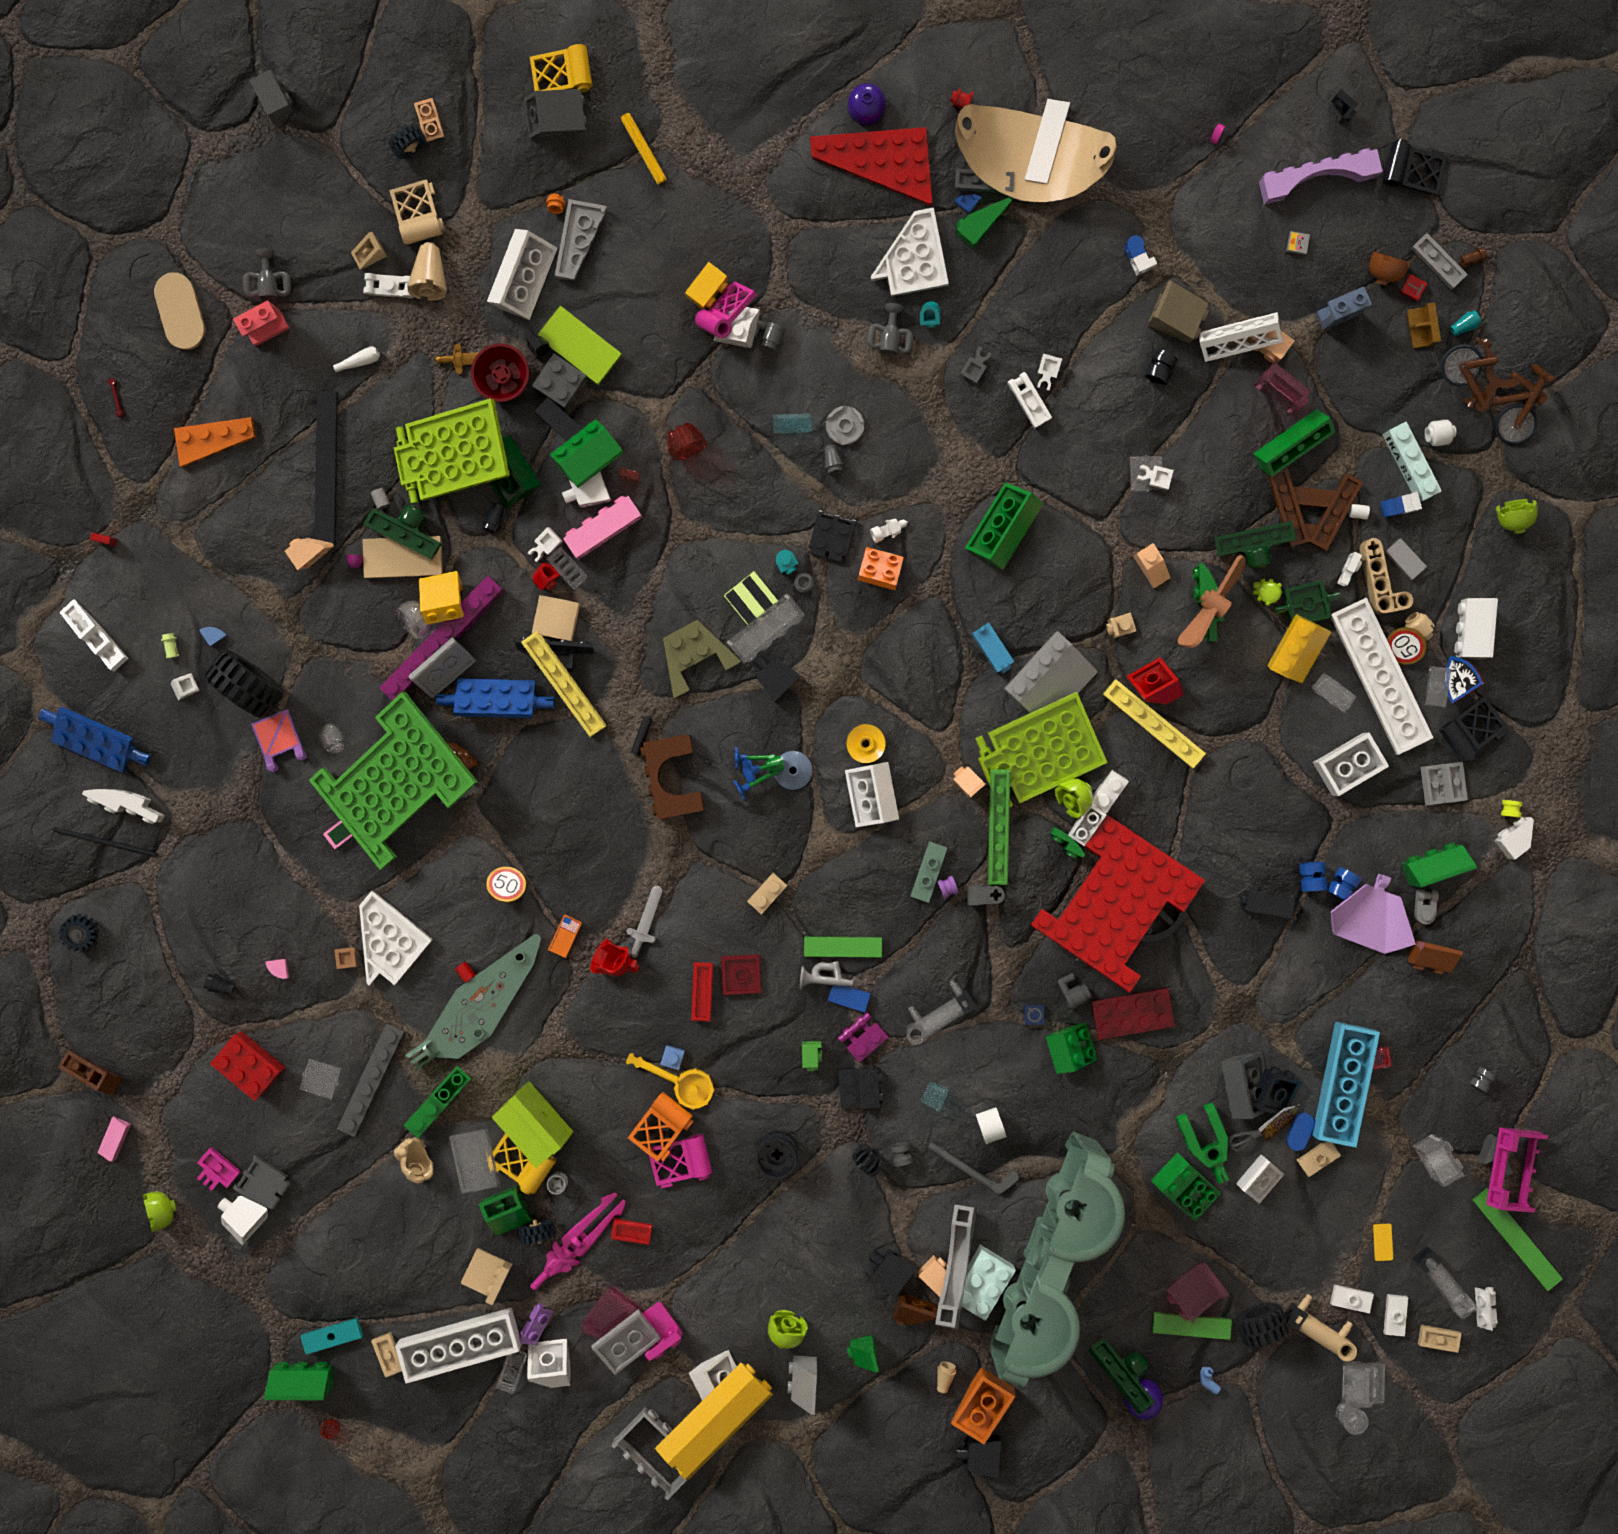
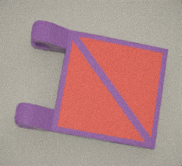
M288 709L251 724L268 771H277L279 768L274 757L294 749L298 760L307 758Z

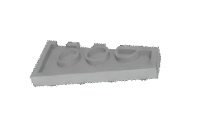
M568 200L555 271L556 278L575 281L608 209L607 206Z

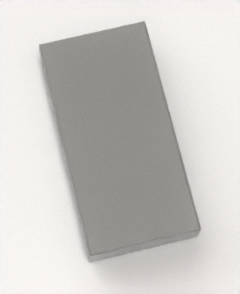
M1401 538L1385 551L1388 557L1410 580H1413L1427 567Z

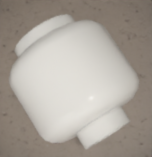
M1449 420L1432 421L1425 428V439L1432 446L1449 445L1456 436V427Z

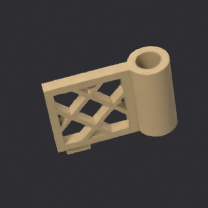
M426 179L390 190L400 234L405 245L443 234L442 230H445V225L442 218L438 219L432 198V195H435L432 182L428 183ZM425 187L426 192L422 198L414 195L418 188ZM405 193L408 197L404 203L397 201L396 195ZM412 197L420 201L415 210L407 206ZM423 204L430 206L432 212L422 214L419 211ZM405 209L413 213L410 219L402 220L401 216Z

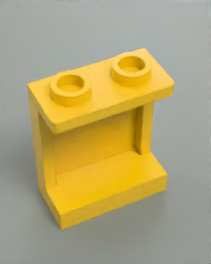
M458 571L419 579L420 612L426 625L464 617L460 590H463V585Z

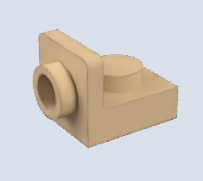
M1131 613L1107 620V632L1113 638L1136 631Z

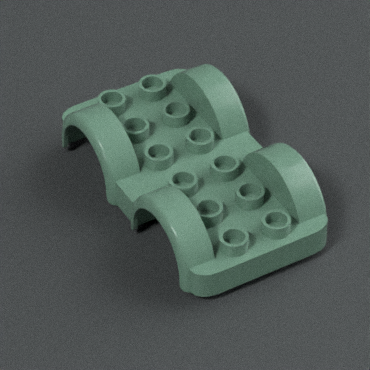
M1076 1132L1071 1133L1065 1144L1068 1152L1060 1172L1052 1176L1047 1182L1046 1195L1049 1199L1043 1216L1037 1217L1029 1242L1023 1252L1026 1260L1017 1283L1010 1285L1004 1292L1003 1302L1006 1311L1001 1324L995 1325L991 1337L990 1351L999 1379L1021 1388L1026 1386L1029 1378L1043 1377L1058 1371L1073 1356L1079 1342L1080 1323L1076 1309L1067 1295L1071 1269L1074 1262L1093 1260L1106 1253L1116 1243L1124 1226V1202L1118 1188L1111 1180L1114 1164L1111 1163L1110 1157L1097 1140ZM1064 1190H1070V1191H1068V1192L1063 1193V1194L1060 1196V1194H1061L1062 1191H1064ZM1021 1301H1026V1302H1027L1026 1304H1022V1305H1020V1306L1017 1308V1304H1018L1019 1302H1021Z

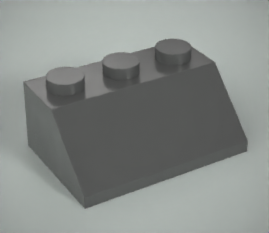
M1262 1052L1234 1056L1221 1061L1232 1119H1253L1265 1113L1266 1111L1255 1107L1258 1096L1262 1091V1088L1257 1085L1265 1069Z

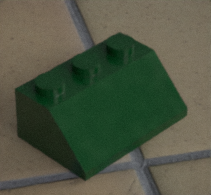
M510 435L502 438L510 476L489 482L505 509L523 500L541 485Z

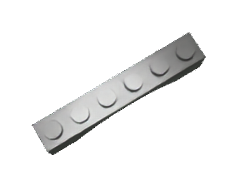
M954 1206L948 1264L935 1323L939 1327L958 1330L977 1213L973 1207Z

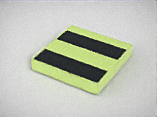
M754 571L724 595L748 626L778 603V600Z

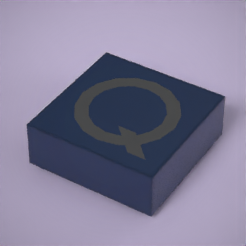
M1024 1005V1024L1044 1025V1005Z

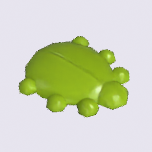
M1262 578L1260 582L1256 581L1253 583V588L1256 589L1253 591V594L1259 596L1257 598L1259 602H1266L1265 605L1270 606V604L1280 599L1282 585L1281 583H1274L1273 579L1265 581Z

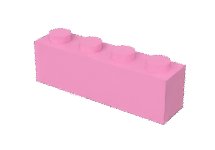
M629 496L619 497L614 501L615 504L610 508L608 506L604 507L598 512V516L593 519L592 517L587 518L582 522L583 526L577 530L572 528L566 533V537L563 539L576 559H581L643 518Z

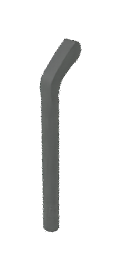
M930 1142L927 1147L995 1193H1003L1019 1178L1015 1171H1011L1001 1183H995L933 1142Z

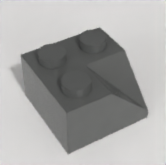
M268 70L249 81L267 116L277 128H280L293 113L290 105L293 102L284 81L282 82L279 75L275 76L271 70Z

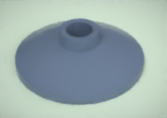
M789 751L782 754L784 770L779 771V775L775 776L776 781L782 787L790 790L804 787L812 776L810 760L804 754L797 751ZM790 767H795L797 772L791 774L789 772Z

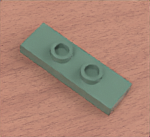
M928 842L910 897L929 903L947 847Z

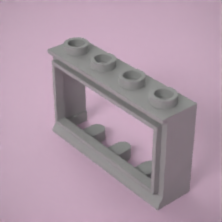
M645 1406L628 1426L613 1439L612 1447L615 1448L618 1445L624 1451V1458L628 1461L632 1459L638 1464L637 1470L641 1474L646 1472L652 1478L651 1484L655 1488L660 1486L666 1492L665 1499L668 1500L687 1480L679 1475L671 1484L624 1438L643 1417L665 1437L673 1431L669 1424L663 1423L659 1419L658 1414L653 1409L649 1410Z

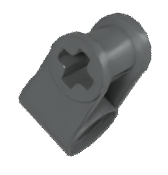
M967 885L968 905L998 904L1005 897L1003 889L996 885ZM995 889H997L998 893H1001L997 900L990 896V893H994Z

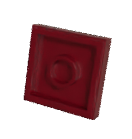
M760 954L721 956L723 996L762 993Z

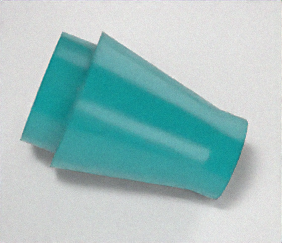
M1475 310L1472 312L1468 311L1455 324L1450 326V330L1456 337L1459 334L1477 329L1478 325L1482 324V321Z

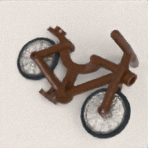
M1479 337L1475 339L1484 349L1486 354L1484 357L1471 345H1457L1448 350L1441 361V374L1449 384L1454 386L1468 385L1473 396L1469 399L1464 398L1462 401L1471 409L1475 407L1478 411L1485 412L1491 406L1525 400L1523 404L1507 406L1499 413L1495 422V431L1499 439L1507 444H1521L1530 439L1537 428V417L1532 408L1535 402L1540 406L1547 401L1548 397L1543 392V387L1546 382L1553 383L1555 377L1547 373L1539 365L1534 364L1532 371L1540 377L1536 385H1533L1516 372L1512 373L1511 378L1508 380L1499 379L1496 377L1493 368L1499 359L1490 350L1493 345L1485 337L1482 340ZM1483 366L1485 368V375L1489 380L1484 393H1482L1475 381L1479 377ZM1520 385L1529 391L1492 398L1498 387L1511 388Z

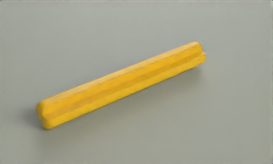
M626 113L621 117V121L658 185L664 183L666 177L631 114Z

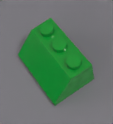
M595 419L562 446L558 447L550 456L558 469L579 488L624 452L606 428Z
M1455 842L1443 845L1444 849L1438 851L1437 849L1428 850L1425 852L1426 855L1421 857L1418 855L1408 857L1406 862L1401 863L1408 884L1416 887H1424L1476 869L1477 867L1464 846L1455 844Z
M288 1362L275 1364L269 1372L264 1400H324L333 1389V1365H327L326 1362H318L315 1365H308L307 1362H298L296 1365L288 1364Z

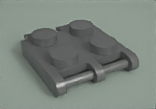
M254 1155L252 1158L253 1162L247 1170H244L243 1177L238 1184L234 1185L233 1189L249 1200L273 1210L281 1199V1196L276 1193L284 1195L291 1182L286 1179L288 1175L261 1157ZM258 1163V1165L256 1166V1168L254 1169V1171L251 1172V1170L253 1169V1167L255 1166V1164ZM248 1177V1180L246 1181V1183L244 1184V1186L241 1187V1185L243 1184V1182L245 1181V1179Z

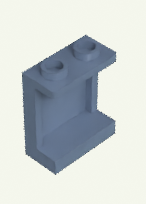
M1361 287L1327 303L1328 307L1317 311L1316 315L1322 329L1326 330L1359 316L1372 303L1365 287Z

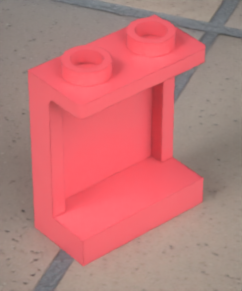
M268 300L233 318L241 335H249L254 346H258L290 329L281 311Z

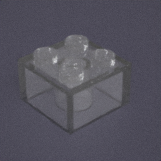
M1431 1134L1412 1145L1431 1179L1441 1186L1446 1187L1465 1176L1461 1170L1463 1165L1458 1158H1454L1451 1153L1454 1150L1448 1141H1444L1441 1137L1438 1138Z

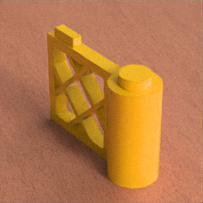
M576 44L565 50L530 57L535 91L581 89L582 93L589 91V88L592 87L587 47L583 44ZM564 56L565 62L561 68L553 64L557 57ZM544 60L548 64L541 73L536 68V62ZM551 66L558 70L553 80L546 76ZM562 74L568 78V85L560 86L556 83ZM543 78L551 82L547 89L540 90L539 83Z
M505 1133L487 1160L490 1162L489 1167L496 1172L501 1170L518 1182L523 1193L530 1195V1193L535 1194L556 1163V1159L551 1155L535 1168L528 1159H523V1153L517 1146L508 1148V1136ZM518 1149L520 1160L510 1162L509 1150ZM505 1151L507 1162L500 1164L494 1158L498 1152ZM521 1163L522 1171L519 1176L512 1172L511 1164Z

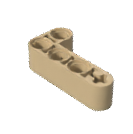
M1376 538L1364 541L1360 545V554L1362 555L1361 560L1373 612L1376 614H1386L1410 608L1413 604V597L1410 593L1399 592L1392 594L1381 541ZM1368 546H1373L1374 550H1369ZM1373 562L1378 565L1377 572L1371 568ZM1377 581L1382 584L1381 591L1375 587ZM1400 596L1405 600L1404 606H1401L1398 602ZM1381 600L1386 603L1385 610H1382L1379 606Z

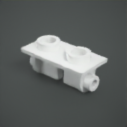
M1475 1287L1477 1326L1491 1331L1498 1324L1496 1309L1491 1308V1306L1496 1305V1292L1493 1287H1486L1485 1290Z

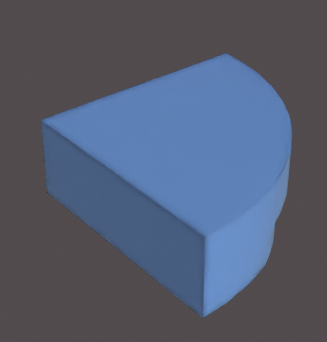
M205 627L199 630L211 647L228 636L223 630L215 627Z

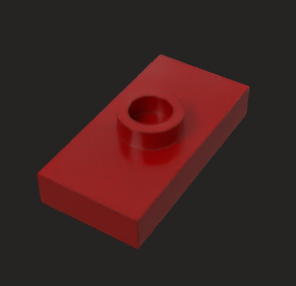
M614 1218L611 1239L649 1245L653 1224Z

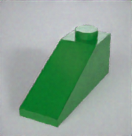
M1007 198L973 212L965 219L962 217L955 226L957 228L955 235L973 250L1008 209L1012 199Z
M869 1335L850 1340V1347L847 1348L849 1359H853L854 1364L858 1367L872 1372H879L873 1336Z

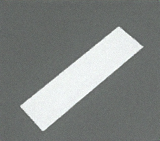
M1047 99L1025 180L1042 183L1048 182L1070 102Z

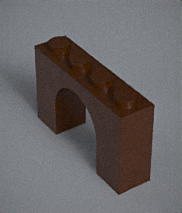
M690 734L644 742V747H641L642 758H646L647 766L644 769L646 778L650 777L651 785L648 786L649 795L654 797L655 802L652 805L653 815L657 816L658 819L704 811L701 791L674 795L662 787L659 779L660 769L668 759L694 753Z

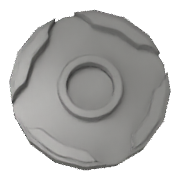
M840 406L828 415L826 432L834 443L851 445L861 438L864 431V420L855 408Z

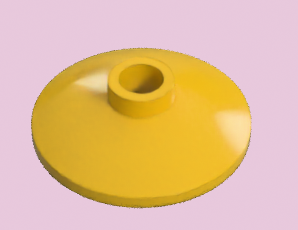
M859 725L848 735L847 750L851 757L858 762H874L881 757L885 750L884 735L873 725ZM864 740H868L870 743L866 748L862 746Z

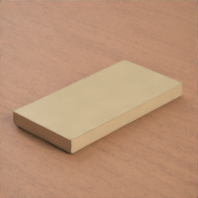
M429 536L442 544L441 536ZM388 538L363 539L364 578L435 576L443 574L442 545L433 561H430Z

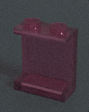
M1275 362L1254 383V386L1260 390L1269 382L1289 398L1293 404L1287 410L1288 413L1303 408L1310 399L1307 396L1311 391Z
M1199 1261L1165 1289L1168 1293L1166 1297L1173 1306L1176 1304L1179 1307V1315L1185 1322L1188 1320L1192 1324L1195 1322L1196 1317L1220 1298L1224 1299L1229 1295L1203 1261Z
M610 1284L582 1321V1330L588 1336L593 1335L599 1340L635 1311L641 1310V1306Z

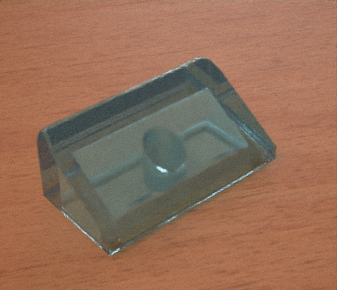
M812 414L773 415L774 433L811 432Z

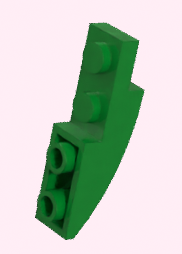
M1204 563L1197 564L1196 568L1193 569V580H1196L1193 596L1194 599H1197V604H1201L1200 598L1206 590L1210 592L1212 589L1217 592L1218 587ZM1214 616L1204 636L1206 642L1217 641V623L1224 622V616L1222 618Z
M456 1066L403 1126L419 1138L471 1078Z

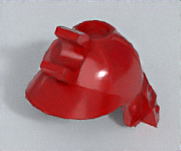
M606 938L598 946L592 957L590 971L594 974L621 976L627 973V971L637 973L640 966L637 965L638 961L631 959L627 947L614 945Z

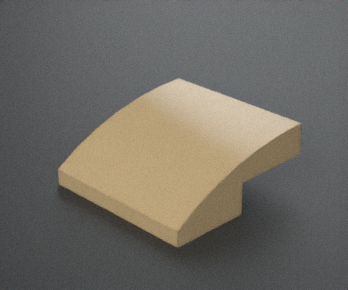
M539 595L532 633L538 630L542 636L573 642L580 603Z

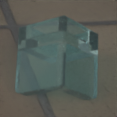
M929 1080L921 1103L940 1112L949 1091L946 1087Z

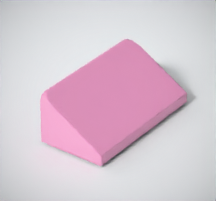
M113 1116L98 1153L108 1161H115L131 1124Z

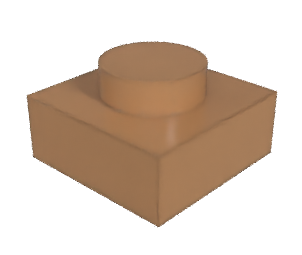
M356 947L335 949L337 969L358 966Z

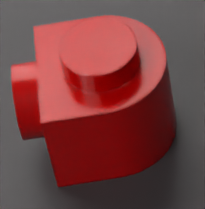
M542 563L532 575V579L541 591L545 588L549 591L557 584L556 580L560 574L552 565Z

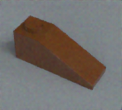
M70 1050L66 1052L58 1067L96 1091L108 1095L114 1094L122 1079L110 1070Z

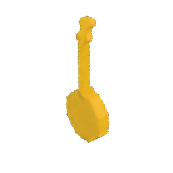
M630 1053L626 1060V1064L632 1063L635 1065V1068L641 1067L675 1083L674 1090L679 1104L692 1110L708 1105L714 1092L710 1075L697 1068L680 1073L678 1077L644 1061L642 1057L636 1058L633 1053Z

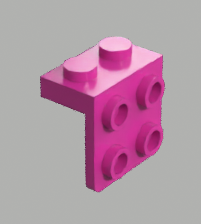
M657 1302L642 1313L662 1338L645 1352V1356L649 1361L653 1358L655 1360L660 1358L667 1348L677 1346L681 1342L680 1339L683 1333L662 1302Z

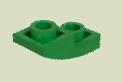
M1052 827L1049 834L1053 835L1052 839L1063 844L1066 841L1063 849L1068 851L1067 855L1075 859L1078 856L1084 858L1085 853L1070 836L1056 827Z

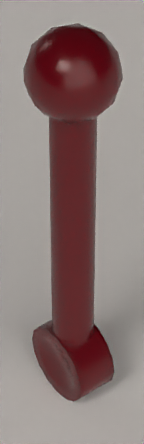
M110 378L108 384L112 387L117 408L116 415L122 418L124 412L121 410L116 391L117 381L114 378Z

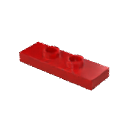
M694 962L691 1021L711 1022L714 963Z

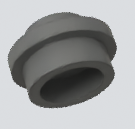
M807 573L797 575L794 580L795 588L803 593L810 591L814 584L813 578Z

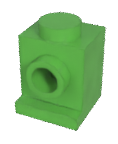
M821 1041L802 1042V1067L807 1068V1071L818 1070V1062H822V1050H818V1048H821Z

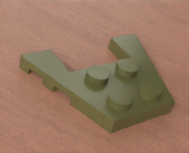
M698 620L663 638L674 698L690 691L681 672L715 653L718 655L726 671L741 663L740 659Z

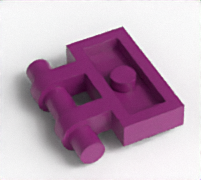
M868 1012L862 1017L859 1016L856 1022L849 1028L846 1027L838 1037L842 1043L847 1039L852 1042L847 1046V1049L859 1063L888 1038V1035L876 1022L871 1026L867 1024L872 1019ZM862 1027L865 1031L856 1038L854 1033Z

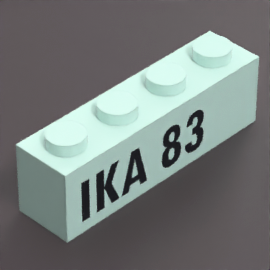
M1407 422L1382 434L1411 492H1418L1420 502L1442 491Z

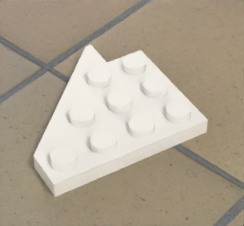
M934 208L914 211L871 275V281L888 279L891 297L949 285Z
M372 890L359 905L366 981L368 985H371L378 975L382 974L392 984L396 985L433 939Z

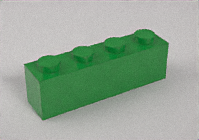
M1318 409L1311 412L1253 453L1258 467L1271 477L1276 475L1335 433L1331 418Z

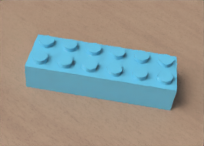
M1335 1021L1315 1117V1125L1312 1136L1316 1139L1357 1147L1380 1032L1370 1028Z

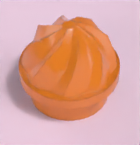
M556 193L549 195L546 200L548 211L553 214L563 212L566 205L563 196Z

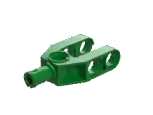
M1211 1102L1203 1105L1209 1117L1208 1122L1216 1134V1141L1214 1143L1206 1144L1200 1148L1185 1113L1176 1116V1121L1188 1150L1208 1168H1212L1217 1183H1223V1180H1229L1223 1166L1224 1161H1227L1228 1137L1216 1108ZM1216 1149L1215 1157L1208 1158V1152Z

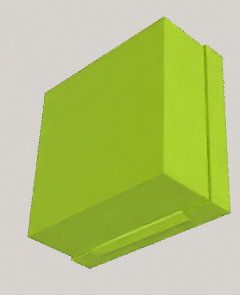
M530 1081L523 1085L492 1116L493 1120L535 1168L560 1150L573 1133V1130Z

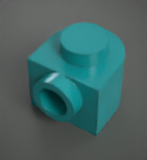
M930 301L922 306L920 325H925L927 328L936 327L941 322V309L937 303Z
M782 550L776 556V565L781 574L786 572L788 575L797 570L796 566L799 563L791 551Z

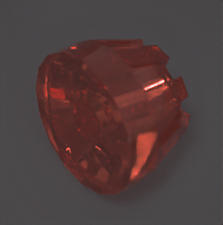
M685 423L683 426L678 425L675 427V430L668 432V451L674 461L690 458L702 451L707 445L703 434L692 423Z

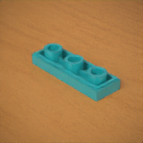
M354 1318L304 1333L300 1337L305 1354H310L363 1337L358 1318Z

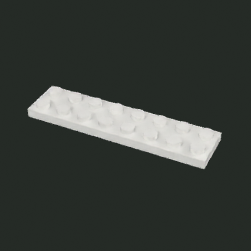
M1364 598L1332 613L1331 619L1396 755L1433 739L1368 599Z

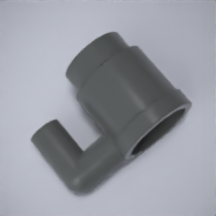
M758 320L754 338H757L760 329L765 330L761 346L776 351L786 329L772 322L766 323Z
M1073 973L1058 980V985L1071 1010L1092 998L1085 984L1069 989L1067 984L1076 980Z

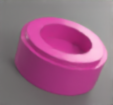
M1220 123L1216 126L1210 139L1211 143L1218 144L1226 126Z

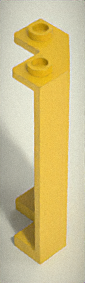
M740 1363L655 1448L672 1468L675 1467L684 1479L689 1480L774 1395L770 1391L772 1389L770 1384L765 1379L763 1381L757 1379L754 1375L756 1371L749 1364Z

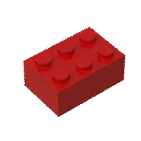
M243 1031L235 1033L210 1063V1065L254 1101L260 1099L286 1068Z

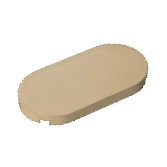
M174 272L167 273L159 278L154 288V296L164 331L172 345L183 350H191L200 345L206 333L196 292L192 282L184 275Z

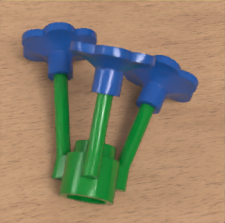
M735 747V770H738V766L742 762L743 775L748 783L740 785L736 780L733 782L743 801H746L745 792L751 790V787L764 780L779 775V771L784 770V764L780 755L747 756V754H740L738 748ZM750 760L767 761H765L763 766H753ZM767 769L768 772H771L757 780L755 778V774L760 773L761 770Z

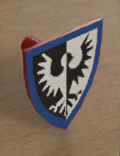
M1450 656L1446 666L1445 686L1450 701L1454 704L1482 686L1484 682L1477 669L1470 662L1459 657Z

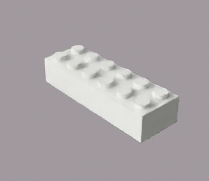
M511 1307L402 1338L397 1342L395 1348L405 1383H410L519 1352L522 1343Z

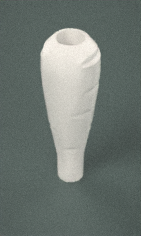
M368 347L333 365L335 372H339L345 369L368 365L378 361L380 354L377 348Z

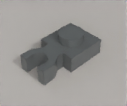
M980 346L976 351V358L970 357L960 372L961 376L974 384H977L987 367L983 363L988 361L992 353L988 352L986 357L980 356L982 350Z

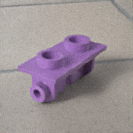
M541 1303L535 1305L529 1317L532 1321H527L520 1332L521 1343L536 1345L554 1311L544 1309L545 1306Z

